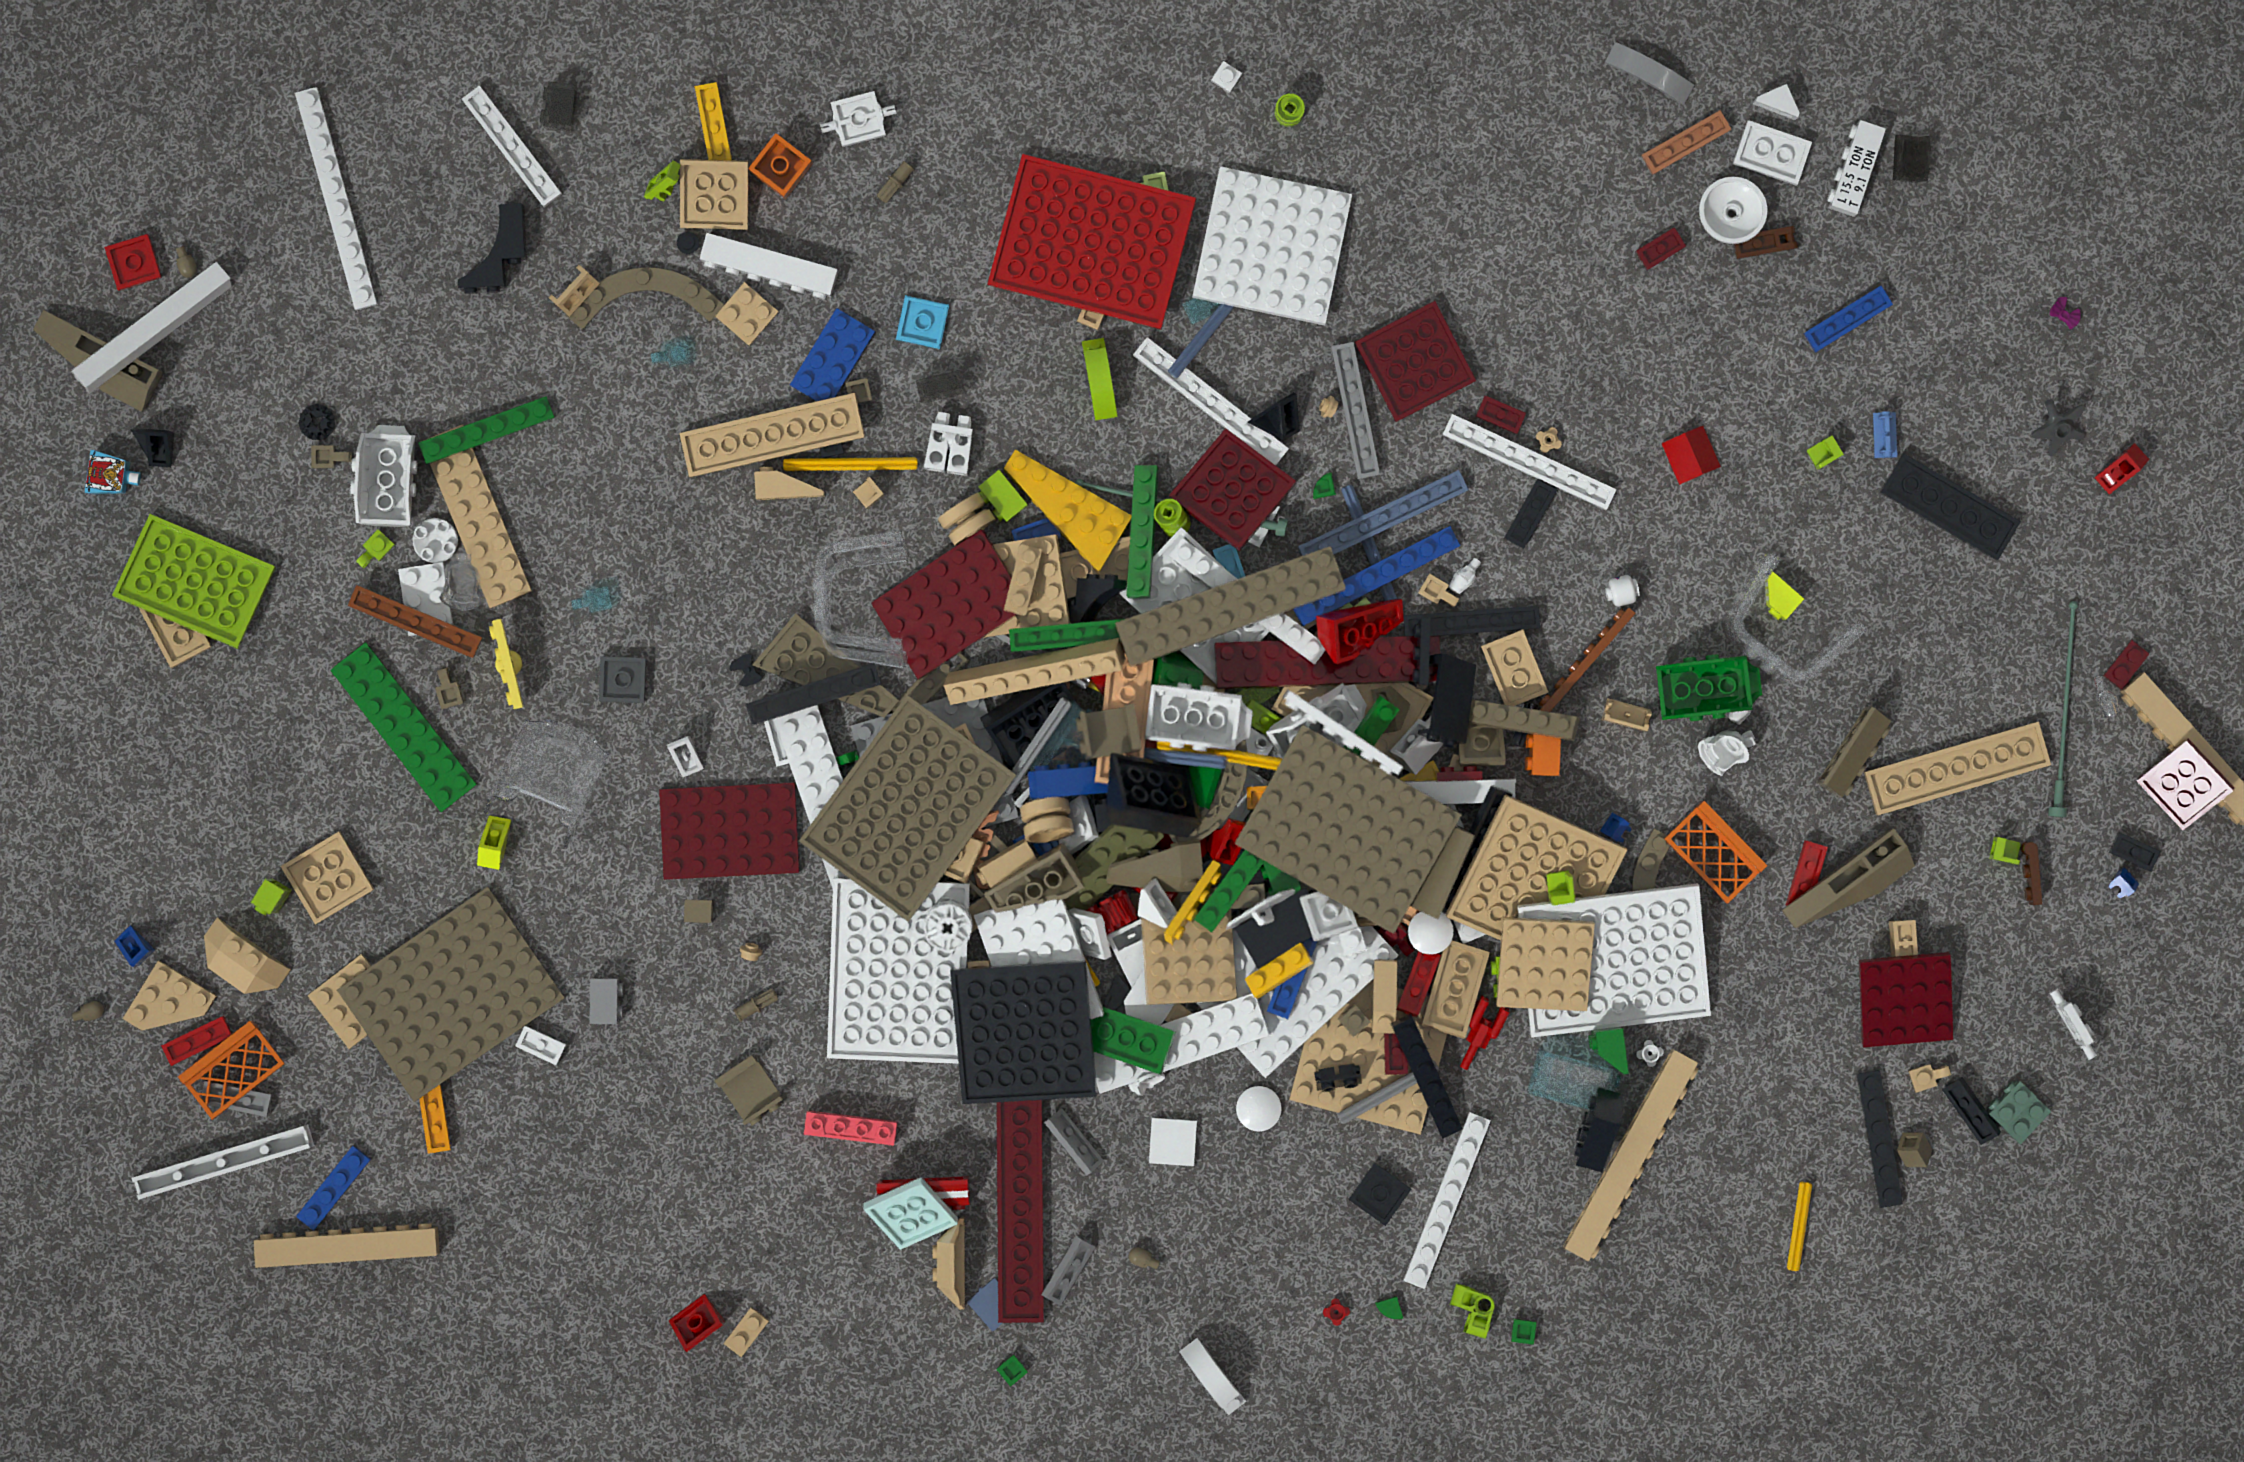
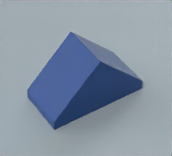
M131 925L114 941L132 967L140 966L155 951Z

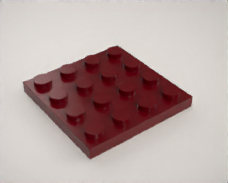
M1436 301L1354 342L1395 423L1476 382Z
M1225 428L1170 493L1169 499L1178 501L1185 511L1240 552L1296 485V480Z
M1949 952L1859 960L1861 1039L1863 1048L1953 1040L1951 954Z

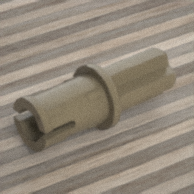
M903 161L893 175L888 176L889 180L877 193V197L882 202L887 203L899 188L902 189V184L914 169Z
M770 989L755 998L751 997L750 1001L733 1010L741 1022L756 1012L760 1013L761 1009L777 1001L778 996L773 989Z

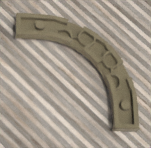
M635 268L618 272L601 280L595 290L570 317L567 314L565 315L584 330L609 303L625 294L640 291H659L678 297L692 306L709 322L715 318V315L722 309L724 304L698 282L678 272L660 268Z
M1246 739L1237 744L1235 750L1248 752ZM1227 762L1221 784L1212 800L1210 809L1205 808L1200 813L1202 823L1188 838L1169 834L1173 843L1191 840L1200 841L1215 831L1229 817L1244 789L1248 765Z
M1653 828L1637 858L1633 872L1632 891L1655 889L1659 867L1670 847L1664 840L1667 835Z

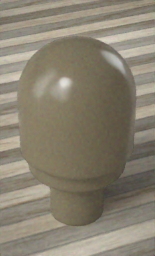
M184 246L176 248L179 257L176 259V264L180 274L186 278L193 277L197 272L194 258L191 254L187 255Z
M98 1001L83 1004L79 1011L72 1013L73 1020L84 1019V1021H92L98 1019L104 1013V1006Z
M1140 1247L1132 1248L1128 1255L1130 1262L1141 1268L1150 1266L1157 1269L1160 1263L1159 1260L1152 1258V1254L1149 1251Z

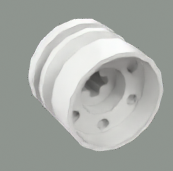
M953 900L941 901L935 904L927 914L924 923L925 937L929 944L937 950L944 952L956 951L969 940L973 927L972 916L968 908L960 902ZM944 923L953 924L952 932L943 930Z

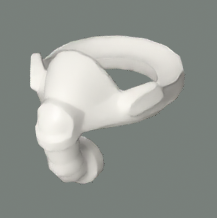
M1154 1072L1147 1073L1138 1077L1135 1082L1128 1084V1087L1132 1092L1143 1096L1146 1088H1153L1155 1084L1165 1079V1075L1163 1072L1162 1075Z

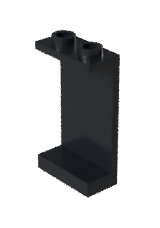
M1444 653L1429 655V665L1438 667L1430 728L1420 729L1417 734L1426 737L1427 741L1442 742L1445 747L1456 748L1458 744H1466L1476 664Z
M1304 888L1271 908L1274 916L1273 922L1260 926L1253 918L1235 929L1258 969L1297 944L1312 937L1300 902L1302 896L1314 893L1312 890L1308 892ZM1265 912L1260 914V916L1264 917L1266 915Z

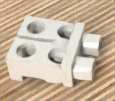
M938 412L935 423H932L924 469L945 473L947 453L950 450L947 473L968 476L973 435L971 417L959 415L956 427L949 425L950 414Z

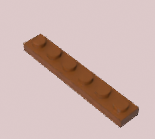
M356 585L348 603L349 607L471 658H475L483 639L478 635Z
M1628 607L1624 611L1621 608L1613 617L1615 622L1609 628L1606 625L1598 634L1600 637L1599 641L1595 645L1592 642L1583 651L1586 656L1581 661L1576 660L1569 667L1568 670L1571 673L1566 679L1561 677L1553 686L1556 689L1551 696L1546 694L1539 702V705H1541L1539 711H1552L1636 614L1632 609Z

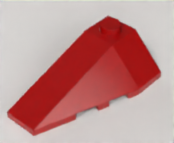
M1402 599L1345 608L1316 616L1318 639L1335 664L1355 659L1360 655L1359 652L1372 646L1374 640L1382 634L1386 635L1404 621Z

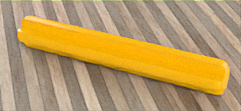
M1809 1182L1799 1183L1787 1269L1791 1271L1800 1270L1812 1184Z

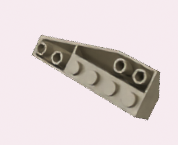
M45 310L42 311L33 328L38 335L74 367L80 365L108 344ZM136 358L98 388L110 396L144 412L164 372Z
M1894 828L1886 830L1781 911L1792 926L1798 928L1882 892L1915 867L1907 845Z

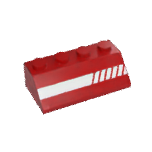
M969 1176L922 1178L947 1206H952V1210L965 1209V1205H970ZM916 1179L878 1180L876 1184L877 1197Z

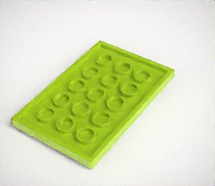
M149 514L112 596L239 649L276 567Z

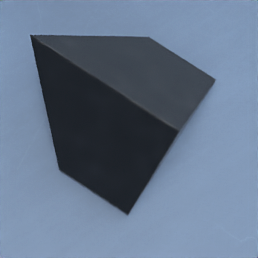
M1293 392L1249 420L1248 423L1283 441L1300 431L1297 394Z
M131 429V432L148 458L149 466L172 467L174 432L157 429Z

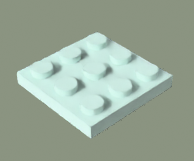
M922 1177L865 1202L863 1210L900 1250L958 1224V1217Z

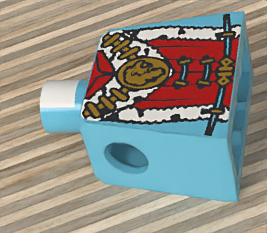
M91 450L85 493H126L127 484L139 486L141 472L129 471V461Z

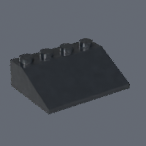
M1065 682L1023 690L980 718L986 731L1012 769L1062 697L1068 699L1072 703V707L1025 775L1035 770L1036 766L1043 765L1082 740L1081 731L1077 732L1075 718H1079V713L1083 710Z
M1118 753L1110 754L1107 809L1112 825L1188 838L1202 823L1189 766L1164 763Z

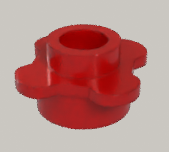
M1337 1298L1332 1299L1330 1306L1323 1309L1324 1317H1329L1335 1326L1340 1325L1344 1317L1350 1314L1349 1308L1344 1307Z

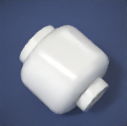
M1629 575L1611 578L1608 583L1609 587L1605 588L1607 600H1612L1613 604L1617 607L1635 603L1637 596H1640L1636 579H1632Z

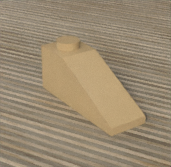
M760 467V472H754L756 500L825 497L823 490L779 471H773V467Z
M1374 959L1372 1033H1394L1390 1023L1396 1021L1397 960Z

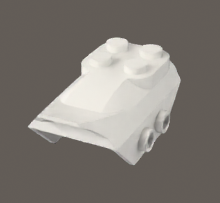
M377 425L372 432L361 433L356 458L352 459V472H355V481H351L350 488L351 494H354L356 523L388 527H402L411 524L412 497L416 496V483H413V474H417V461H414L415 435H410L406 431L405 426Z
M1178 683V687L1151 685L1145 739L1171 742L1170 747L1184 748V744L1193 745V750L1206 751L1207 747L1235 750L1237 744L1250 737L1253 711L1242 702V696L1214 692V687L1200 686V690H1193L1191 685Z
M1342 683L1322 697H1316L1309 702V704L1352 733H1354L1363 720L1367 707L1355 684L1346 686ZM1301 709L1293 711L1272 725L1269 731L1266 732L1268 739L1280 758H1283L1302 724L1342 747L1345 745L1342 743L1344 738L1337 733L1333 737L1323 730L1325 725L1319 721L1314 724L1304 717L1306 713Z

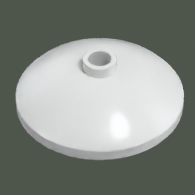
M1726 177L1717 180L1706 189L1700 201L1699 216L1704 229L1713 238L1723 243L1739 244L1752 239L1763 228L1767 218V203L1761 190L1751 181L1740 177ZM1733 211L1736 216L1731 218L1727 212Z

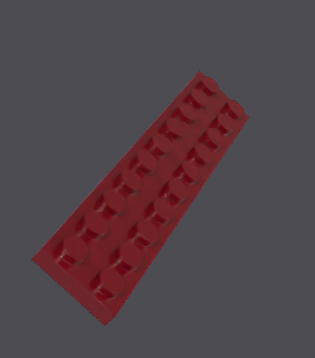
M1414 636L1378 637L1374 640L1372 646L1359 652L1360 655L1355 659L1335 664L1325 650L1315 665L1283 641L1215 643L1217 689L1340 685L1342 683L1343 685L1413 682V669H1416L1417 660H1413L1414 646H1417V638H1414ZM1430 636L1429 655L1440 654L1439 636ZM1429 665V682L1436 681L1438 667Z
M1042 1100L996 1102L998 1323L1044 1322V1296L1042 1295L1044 1291Z

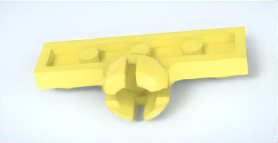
M502 619L492 621L493 626H489L492 640L496 639L498 648H494L496 654L495 667L501 674L503 684H508L509 692H506L508 705H513L514 709L521 708L524 705L516 677L523 666L521 656L509 649Z

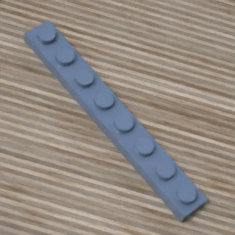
M1457 470L1298 546L1297 549L1301 556L1331 546L1333 554L1339 553L1469 489L1460 471Z

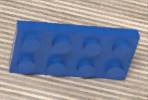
M836 308L790 383V386L816 402L836 397L875 334V331Z

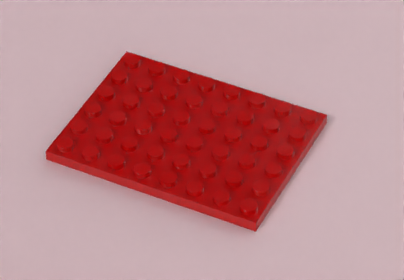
M1022 154L987 285L1162 330L1197 199L1176 192Z

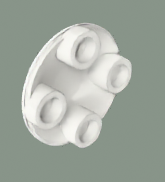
M430 518L420 523L414 530L413 547L417 555L423 560L430 563H440L448 560L455 553L458 546V536L454 527L446 520Z
M1419 912L1409 923L1408 936L1411 944L1418 951L1425 954H1437L1450 945L1453 938V925L1443 912H1441L1439 919Z
M1263 1086L1251 1087L1245 1090L1237 1101L1236 1112L1238 1119L1250 1130H1268L1280 1118L1281 1102L1271 1089Z

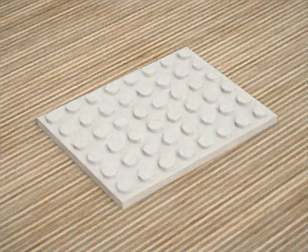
M833 878L827 1058L959 1064L950 970L967 968L968 941L956 951L944 952L937 950L929 944L925 937L924 923L930 909L941 901H957L969 910L970 883L938 882L908 922L851 879ZM944 923L943 930L952 932L953 924Z
M1299 881L1302 890L1306 888L1308 892L1311 890L1314 893L1319 892ZM1269 891L1266 892L1267 899L1270 898ZM1372 926L1360 927L1368 951L1347 958L1338 934L1318 940L1311 958L1314 963L1308 966L1289 1019L1267 1012L1275 988L1258 999L1270 1036L1238 1046L1237 1048L1264 1078H1267L1373 980L1374 959L1395 960L1399 956ZM1237 927L1232 928L1236 994L1237 998L1252 993L1245 978L1257 971L1258 968L1235 930ZM1228 1001L1199 1002L1197 1004L1202 1010Z
M1698 883L1575 898V903L1552 906L1550 901L1517 905L1518 918L1593 921L1595 924L1587 1011L1528 1008L1531 1037L1711 1016Z

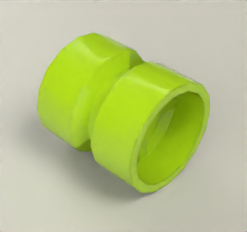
M1288 93L1281 96L1275 107L1276 120L1285 127L1297 125L1301 122L1305 111L1303 100L1296 94Z
M1165 499L1158 503L1154 509V518L1167 536L1172 537L1181 527L1186 532L1190 529V517L1178 501Z

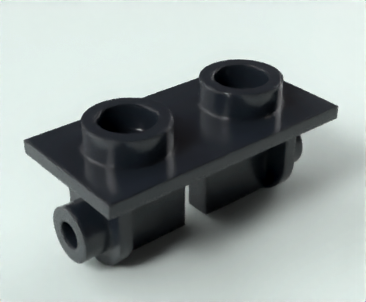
M1354 1063L1339 1066L1340 1074L1336 1075L1334 1067L1318 1069V1072H1314L1317 1091L1330 1092L1338 1087L1354 1088L1358 1084H1362L1359 1065H1354Z

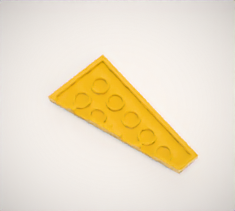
M1014 450L1003 471L1031 498L1035 506L1042 510L1046 518L1068 542L1075 546L1079 554L1099 574L1130 523L1132 515L1021 452Z

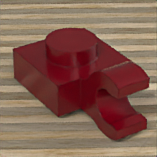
M1401 922L1394 934L1380 926L1377 928V932L1391 947L1398 944L1400 950L1406 956L1414 951V946L1411 944L1409 937L1406 936L1408 928Z

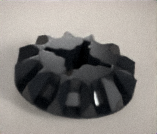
M314 404L307 406L300 413L298 424L301 432L307 438L322 440L327 438L334 430L335 418L329 408L324 405ZM311 414L316 418L324 417L320 421L322 430L317 426H310L313 422Z

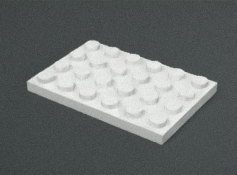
M1182 527L1153 557L1151 598H1128L1126 596L1127 590L1119 593L1140 614L1212 589L1169 557L1182 538L1224 568ZM1254 623L1181 649L1180 651L1216 684L1215 643L1261 641L1270 631L1259 623Z
M1064 899L1046 901L1042 904L1036 903L995 913L992 908L974 915L991 966L1086 961ZM1086 963L1091 1019L1103 1016L1104 1011Z

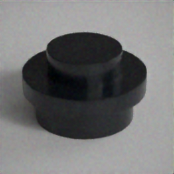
M683 232L677 238V247L684 254H693L699 248V239L692 232Z

